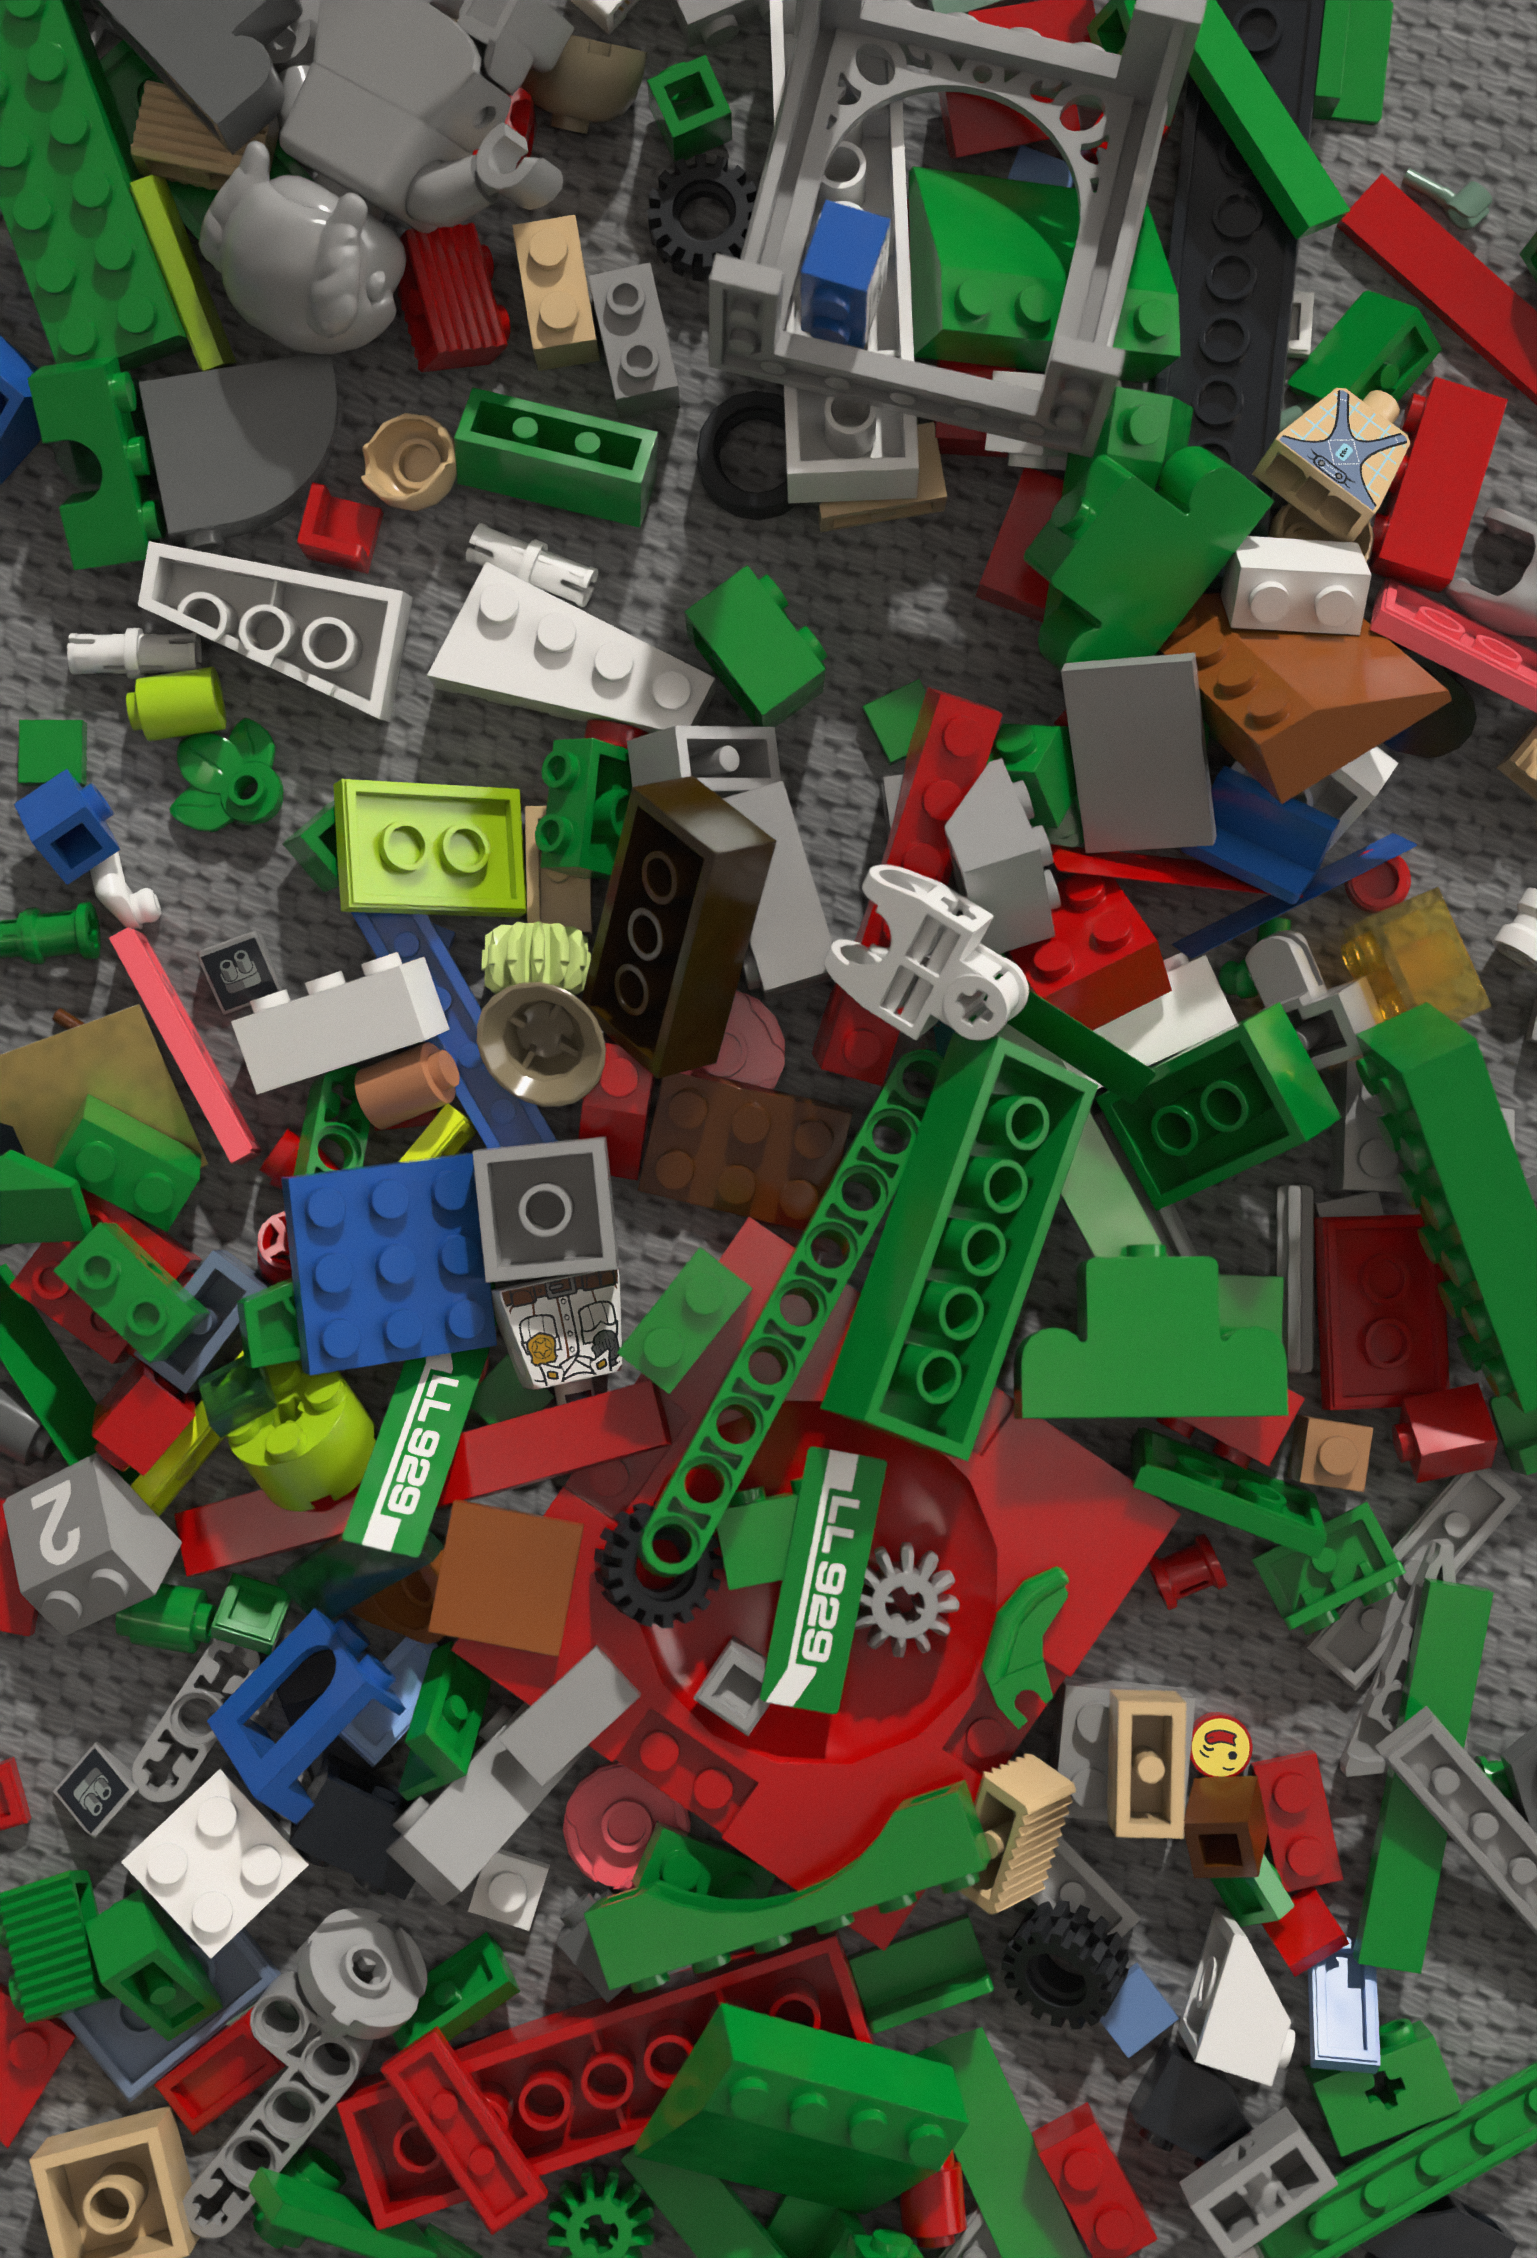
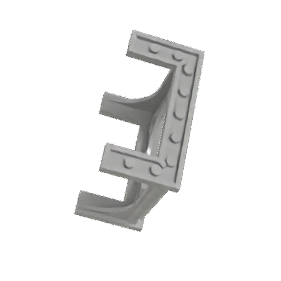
M796 0L794 38L797 41L741 257L736 259L716 254L710 276L709 367L1092 458L1119 378L1125 350L1112 347L1164 126L1171 125L1201 28L1207 0H1136L1122 55L1106 52L1100 46L1089 42L1071 44L1042 37L1038 32L1025 27L1007 29L982 23L971 15L961 12L943 14L918 8L907 0ZM864 54L888 60L894 70L893 80L889 84L882 86L869 82L859 72L856 65L857 56ZM907 65L931 71L925 74L910 71ZM840 79H843L847 88L860 98L857 103L852 105L838 104L840 99L845 96L846 87H838ZM930 92H962L979 95L1002 103L1032 121L1050 138L1065 160L1077 192L1079 229L1041 392L783 331L826 167L846 135L864 118L879 108L909 96ZM1031 94L1054 100L1051 103L1039 102L1034 100ZM1073 104L1103 111V117L1100 122L1084 131L1068 130L1062 125L1060 120L1064 110ZM829 121H832L834 125L827 130ZM1104 141L1108 142L1106 150L1101 147L1097 149L1098 165L1086 161L1081 156L1080 150L1092 149ZM1097 183V192L1094 193L1091 184Z

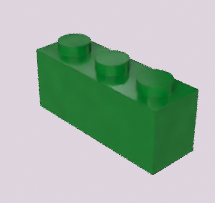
M472 387L454 437L457 484L641 528L657 478V431Z

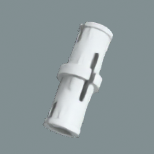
M483 523L477 525L470 538L469 543L476 545L475 549L467 548V562L476 563L481 566L488 562L537 588L575 602L576 605L581 607L586 606L595 587L590 586L589 583L590 581L593 583L597 581L598 569L587 567L549 552L548 545L544 542L534 539L529 544L491 529Z
M127 628L125 634L93 635L70 633L69 635L70 643L67 645L69 670L73 675L114 673L127 674L129 679L144 677L145 674L173 673L201 668L200 664H197L201 663V639L197 633L143 634L141 628Z

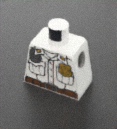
M618 1269L558 1275L491 1290L494 1316L523 1388L535 1390L554 1386L557 1405L559 1406L594 1396L591 1377L621 1370L622 1357L617 1353L622 1346L620 1275Z

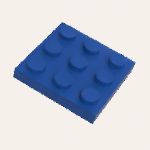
M473 1153L281 1178L303 1373L316 1375L497 1346L490 1282L486 1283Z

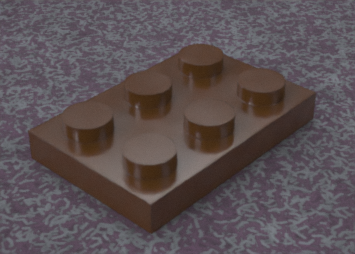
M693 1070L663 1077L638 1191L805 1230L841 1163L853 1108Z

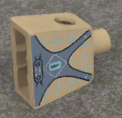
M1336 388L1276 437L1252 475L1341 542H1354L1379 509L1410 446L1408 435L1393 424L1400 414L1399 405L1391 395L1380 390L1371 391L1362 401L1346 388Z

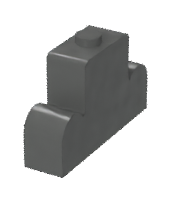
M86 0L232 155L274 120L281 111L285 99L284 89L265 46L301 16L303 8L300 0Z

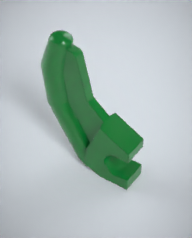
M1058 1566L1025 1579L996 1613L981 1665L997 1707L1018 1729L1028 1721L1022 1712L1015 1707V1698L1018 1693L1023 1690H1033L1045 1704L1053 1698L1043 1660V1634L1068 1598L1065 1586L1069 1583V1578L1066 1572Z

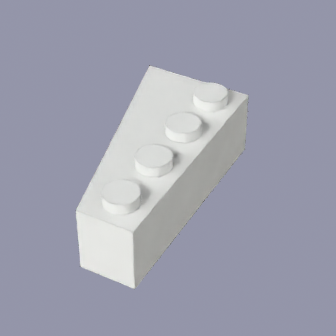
M149 541L138 606L343 701L367 714L390 722L413 597L399 590Z
M485 562L427 674L433 687L438 690L455 694L462 693L507 706L514 705L549 713L551 716L573 721L604 720L642 729L649 734L672 726H698L716 692L715 678L488 562Z

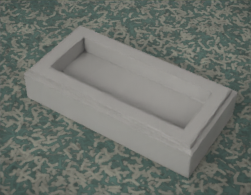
M596 1645L499 1734L498 1739L540 1786L543 1787L640 1697L641 1693Z

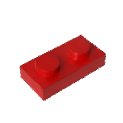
M1313 1750L1250 1763L1252 1775L1258 1776L1269 1829L1267 1844L1271 1862L1278 1871L1285 1890L1290 1892L1344 1880L1316 1753Z

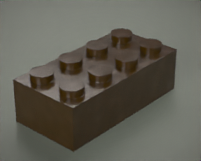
M694 776L632 787L581 999L596 1017L601 1030L657 1079L717 1063L777 842Z

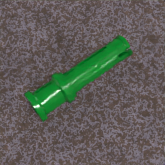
M90 902L79 903L76 910L42 913L37 907L26 908L24 912L18 914L16 919L0 920V959L22 957L25 962L38 965L44 964L47 957L81 954L86 960L99 957L101 950L100 924L96 909Z

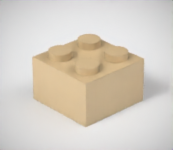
M170 2105L47 2137L29 2160L53 2258H183L190 2256L200 2238L199 2235L190 2230L182 2202L187 2191L192 2186V2181L175 2113Z

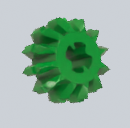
M589 2166L582 2169V2188L573 2181L563 2180L558 2190L562 2201L549 2203L546 2218L555 2224L547 2232L546 2241L548 2246L555 2248L565 2247L560 2258H642L643 2255L639 2247L650 2246L654 2241L655 2230L646 2222L654 2217L655 2208L651 2201H636L642 2190L639 2183L634 2179L626 2183L622 2189L617 2186L619 2168L616 2166L609 2167L605 2183H598L595 2171ZM601 2215L604 2224H611L610 2232L600 2234L597 2225H589L591 2216Z

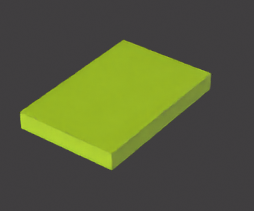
M341 779L333 784L341 912L515 918L527 914L520 789Z

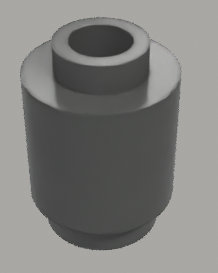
M5 1381L1 1382L0 1453L25 1466L32 1465L38 1458L47 1460L57 1448L20 1389Z

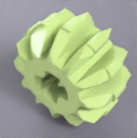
M537 921L535 923L516 922L514 925H500L485 935V950H482L481 970L485 971L484 986L489 988L494 994H497L506 987L519 983L542 982L558 986L571 992L573 995H577L584 990L591 961V953L588 952V938L576 927H564L560 923L547 924Z

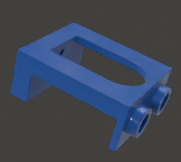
M315 1608L207 1720V1723L253 1797L295 1824L314 1806L298 1777L374 1698L398 1716L406 1710L391 1688L392 1684L396 1681L394 1674L377 1657L365 1652V1649L370 1645V1641L365 1634L347 1618L342 1617L335 1623ZM323 1649L332 1650L336 1658V1669L330 1685L296 1723L274 1743L267 1730L251 1720L250 1717L305 1659Z

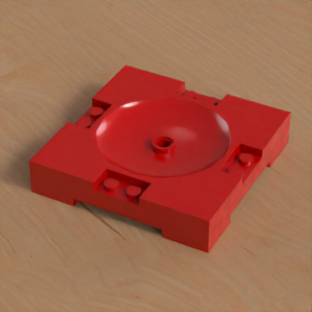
M748 1217L719 1261L753 1287V1289L672 1392L668 1394L660 1388L673 1445L573 1472L543 1515L585 1524L559 1656L556 1657L458 1638L451 1651L531 1706L597 1645L637 1688L641 1695L588 1746L611 1762H614L615 1759L721 1832L723 1840L799 1891L831 1877L859 1857L881 1834L892 1814L903 1800L966 1780L974 1803L983 1773H991L992 1768L999 1769L1000 1764L1006 1765L1008 1763V1760L1017 1750L1047 1704L1033 1690L1028 1689L1018 1693L1015 1698V1707L1028 1720L1018 1729L997 1707L981 1665L996 1613L1025 1579L1055 1566L1062 1568L1069 1578V1583L1065 1586L1068 1598L1043 1634V1660L1052 1695H1054L1065 1677L1069 1676L1071 1678L1181 1514L1154 1495L1133 1488L1131 1479L1044 1419H1014V1399L996 1386L993 1388L968 1461L920 1448L821 1409L861 1293L846 1284L736 1490L764 1486L766 1497L792 1492L790 1480L803 1477L808 1449L812 1446L884 1459L887 1462L867 1565L876 1572L881 1568L874 1553V1550L880 1546L887 1550L891 1562L899 1561V1548L903 1542L911 1543L914 1550L913 1564H916L924 1553L931 1550L939 1558L937 1567L932 1574L950 1570L955 1578V1583L942 1593L957 1597L959 1610L951 1613H937L949 1623L951 1631L947 1636L938 1635L930 1628L925 1631L931 1646L930 1651L926 1653H921L914 1638L906 1639V1652L904 1656L895 1657L891 1648L892 1636L889 1635L880 1647L873 1649L867 1643L868 1633L872 1626L864 1629H854L838 1713L829 1714L771 1703L748 1736L736 1729L693 1698L732 1636L739 1638L768 1658L783 1580L729 1590L723 1562V1569H714L713 1577L721 1580L718 1592L708 1588L704 1595L705 1598L711 1601L705 1611L695 1607L691 1610L695 1619L686 1624L676 1619L673 1620L674 1628L662 1629L656 1624L648 1627L638 1623L618 1611L616 1606L605 1599L602 1594L605 1588L598 1584L595 1578L594 1571L601 1570V1564L594 1560L595 1548L604 1550L607 1541L600 1538V1535L605 1527L612 1531L617 1527L618 1523L613 1519L617 1514L623 1511L630 1515L634 1513L632 1505L643 1502L654 1506V1501L658 1502L794 1250L793 1246L751 1217ZM787 1295L781 1298L780 1313L784 1320L797 1327L806 1326L811 1323L812 1309L803 1297ZM758 1352L750 1356L748 1367L753 1379L764 1385H774L780 1381L782 1374L781 1365L773 1355L766 1352ZM641 1373L634 1384L650 1379ZM725 1410L719 1413L716 1421L717 1431L726 1442L742 1444L749 1439L751 1432L750 1423L741 1412ZM702 1468L692 1469L686 1474L684 1480L685 1491L693 1501L708 1504L716 1500L719 1493V1483L714 1474ZM716 1527L712 1535L716 1536L718 1543L720 1545L718 1530ZM656 1540L652 1542V1550L659 1560L667 1564L680 1563L679 1551L671 1541ZM721 1546L713 1549L715 1554L722 1557ZM639 1557L637 1558L636 1574L640 1583L645 1588H663L675 1579V1577L662 1578L653 1575L643 1567ZM903 1586L897 1587L891 1591L894 1602H886L885 1606L897 1605L902 1613L908 1612L914 1608L911 1597H919L920 1592L909 1595ZM926 1889L915 1892L917 1897L915 1903L890 1913L880 1914L877 1905L853 1912L855 1921L847 1926L885 1951Z

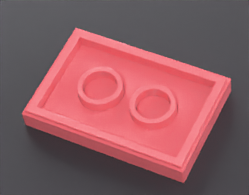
M1392 578L1389 580L1385 579L1375 597L1370 630L1537 713L1536 650Z

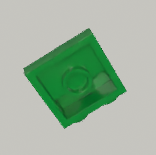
M594 738L554 740L553 751L547 755L542 765V778L545 784L549 786L546 815L538 822L535 830L536 844L542 850L540 868L582 879H606L610 881L632 790L628 749Z

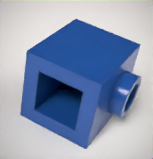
M65 769L14 803L32 844L66 885L121 850L106 822L108 818L114 815L108 802L93 783L82 788L68 769Z

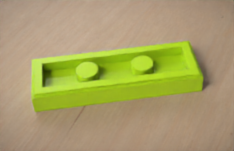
M149 175L131 182L129 189L199 369L208 371L237 363L166 178Z

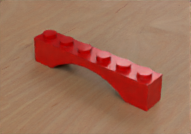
M927 688L909 744L898 803L881 865L901 867L947 886L953 866L944 827L985 769L1003 713L978 702ZM869 900L855 942L868 948L872 943L880 947L890 948L891 933L889 926L884 918L876 912L878 905ZM835 983L830 993L811 1054L822 1070L882 1086L900 1030L862 1007L843 988ZM904 1007L897 1009L896 1012L901 1015Z

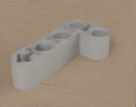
M286 1972L275 1978L256 2002L250 2016V2026L255 2038L287 2066L205 2165L182 2201L190 2230L202 2238L215 2239L223 2237L238 2224L256 2202L250 2193L248 2185L259 2167L278 2173L283 2169L351 2086L372 2051L373 2039H359L350 2035L335 2038L326 2034L317 2023V2013L307 2001L301 1988L298 1972ZM274 2001H286L293 2005L298 2012L300 2020L294 2021L282 2017L276 2010ZM330 2042L341 2045L348 2052L350 2061L342 2062L333 2059L327 2053L324 2044ZM291 2091L303 2095L308 2101L310 2109L303 2110L292 2106L287 2100L285 2092ZM254 2140L262 2143L268 2149L270 2157L257 2156L248 2148L246 2141ZM228 2178L236 2186L231 2194L220 2202L213 2196Z

